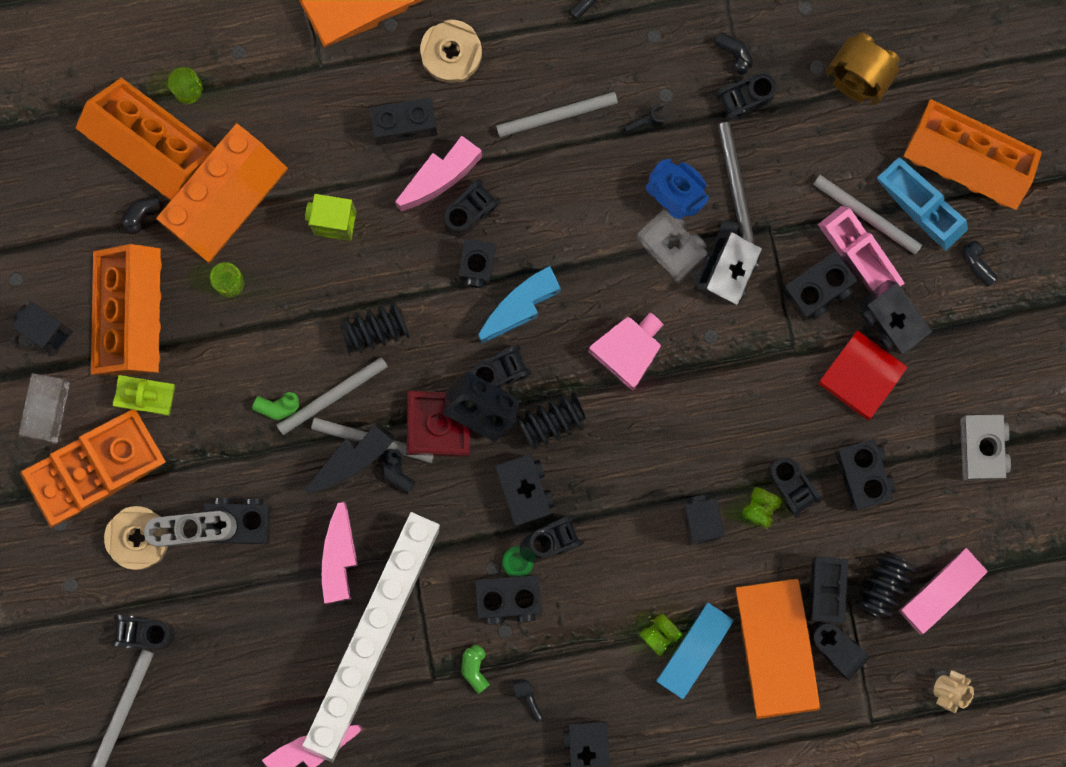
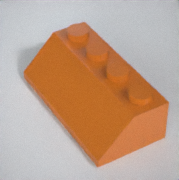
M122 77L86 102L75 127L89 140L96 143L113 158L117 159L170 200L174 198L215 149L213 145Z
M930 99L903 157L910 159L917 166H924L937 172L944 179L954 180L966 186L974 193H981L992 198L1001 206L1017 210L1034 180L1042 151Z
M236 123L156 219L164 228L206 262L210 263L288 168L259 140Z
M127 244L93 251L91 375H145L159 373L161 248Z

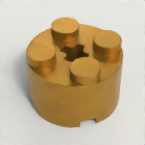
M859 32L856 37L846 39L826 69V74L828 77L830 74L833 75L835 78L833 85L847 97L859 103H862L864 99L872 100L870 105H877L899 73L897 64L900 58L895 52L887 49L884 50L876 45L869 35Z

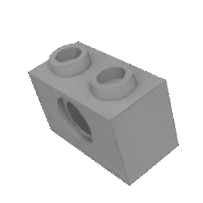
M967 415L962 417L960 425L963 481L1005 479L1006 473H1010L1011 459L1009 454H1005V441H1009V424L1004 422V415ZM981 440H988L993 445L991 456H985L980 452L979 444Z

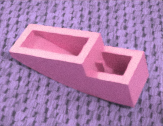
M461 136L443 160L432 153L395 201L396 207L400 211H404L437 197L455 185L482 158V150Z
M841 206L818 224L830 243L870 292L886 280L895 281L900 287L905 284L872 234L866 232L849 207Z
M344 502L338 503L324 543L322 589L325 604L352 599L346 568L358 566L347 505Z
M965 548L898 611L918 634H924L988 571Z
M360 724L350 725L340 748L364 730ZM306 735L280 747L262 761L267 767H297L303 761L308 767H317L326 759L303 749L302 745L307 737Z

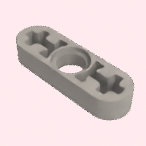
M222 511L157 517L148 521L144 529V536L149 544L159 547L224 541L230 539L235 534L237 523L230 513ZM189 520L195 521L198 527L196 535L192 538H187L183 532L184 524ZM220 520L227 524L226 528L221 529V533L219 530H207L206 524H217ZM160 526L167 529L174 528L175 534H163L160 538L155 536V530H159Z

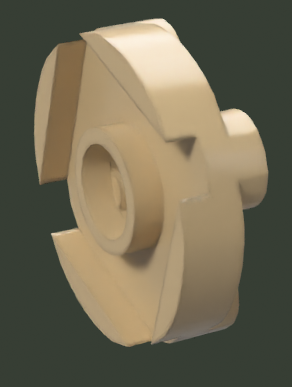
M446 20L435 27L432 26L426 31L421 41L420 53L423 67L432 77L446 83L464 82L475 73L482 59L480 40L474 29L462 21ZM451 44L457 45L456 51L459 52V55L453 56L452 59L446 58L443 48H450Z
M139 506L125 508L115 515L107 524L104 534L105 548L112 559L120 566L131 570H143L159 563L168 547L153 546L146 539L144 542H140L139 547H134V542L129 541L128 538L129 535H134L136 529H140L141 535H144V529L148 521L161 516L148 508ZM161 526L159 530H155V536L160 538L163 534H169L168 529L161 528Z

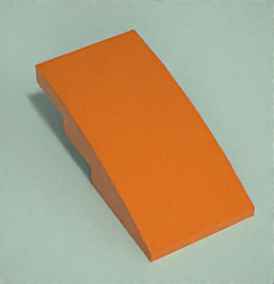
M299 0L324 47L377 27L380 21L403 13L409 6L424 1Z
M130 410L79 436L78 440L21 471L20 475L50 528H53L165 464L166 461L137 411Z
M792 579L736 587V598L746 653V665L756 719L820 710L799 580Z

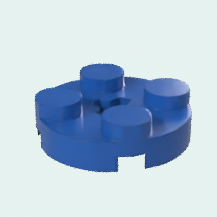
M665 159L659 162L650 173L649 182L646 185L647 192L652 197H655L668 210L669 214L676 219H683L685 216L697 214L709 199V194L706 196L704 191L707 187L705 180L692 166L684 162L676 165L671 163L673 159Z

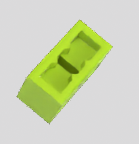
M314 194L313 202L307 203L305 220L308 221V226L311 227L315 236L352 241L357 211L351 199Z

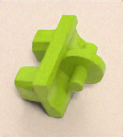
M118 375L113 406L170 416L175 384Z

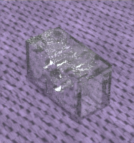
M664 208L637 233L636 239L680 283L706 259L708 253L704 249L707 248V245L695 233L691 236L683 228L685 222L682 219L672 217ZM668 238H670L672 241H675L676 239H679V240H680V244H679V249H680V250H678V248H676V247H673L672 249H669V248H668V244H669V239H668Z
M31 374L19 431L20 436L57 444L70 385L69 382L61 378Z

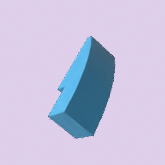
M900 157L877 177L879 183L900 207L945 251L968 231L967 220L944 201V195Z
M550 266L528 278L498 305L478 334L482 344L538 318V312L534 305L561 292V288Z
M707 602L656 679V682L679 698L684 699L734 620Z

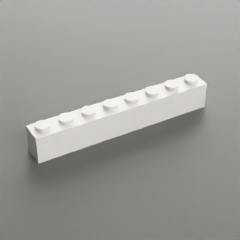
M410 512L302 745L304 750L333 763L439 533V524Z

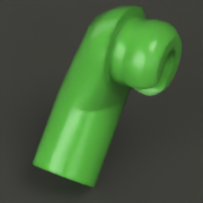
M292 392L285 393L284 397L274 402L257 396L252 410L274 420H281L297 411L299 399Z
M473 645L463 653L461 673L477 694H480L490 684L479 671L481 660L485 658V651L481 646Z

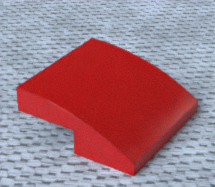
M857 330L818 384L869 421L908 367Z

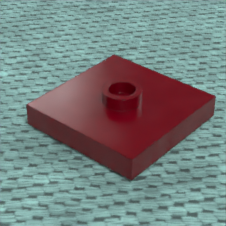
M408 391L406 455L470 456V428L442 414L446 392Z

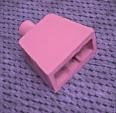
M649 313L639 325L630 317H627L592 344L588 352L633 391L660 350L661 345L653 336L664 324L652 313Z

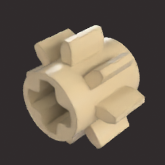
M951 670L950 676H940L934 685V695L938 697L936 704L956 713L958 707L963 709L968 707L974 696V689L969 685L971 679L954 670Z

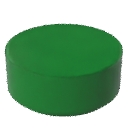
M520 546L510 548L503 556V568L511 577L527 576L534 566V563L528 562L522 557L519 549Z

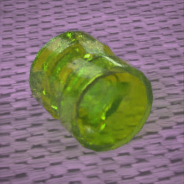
M178 67L168 77L169 89L179 102L185 104L194 103L202 95V82L191 68Z
M219 263L214 266L210 273L211 285L223 297H235L244 288V276L237 266L232 263Z
M755 486L751 493L752 500L749 505L744 507L741 516L769 529L773 522L772 515L775 510L780 508L783 500Z
M661 612L655 618L654 624L650 628H644L639 633V636L661 657L667 651V646L671 642H677L683 634ZM658 628L667 637L666 639L657 631Z

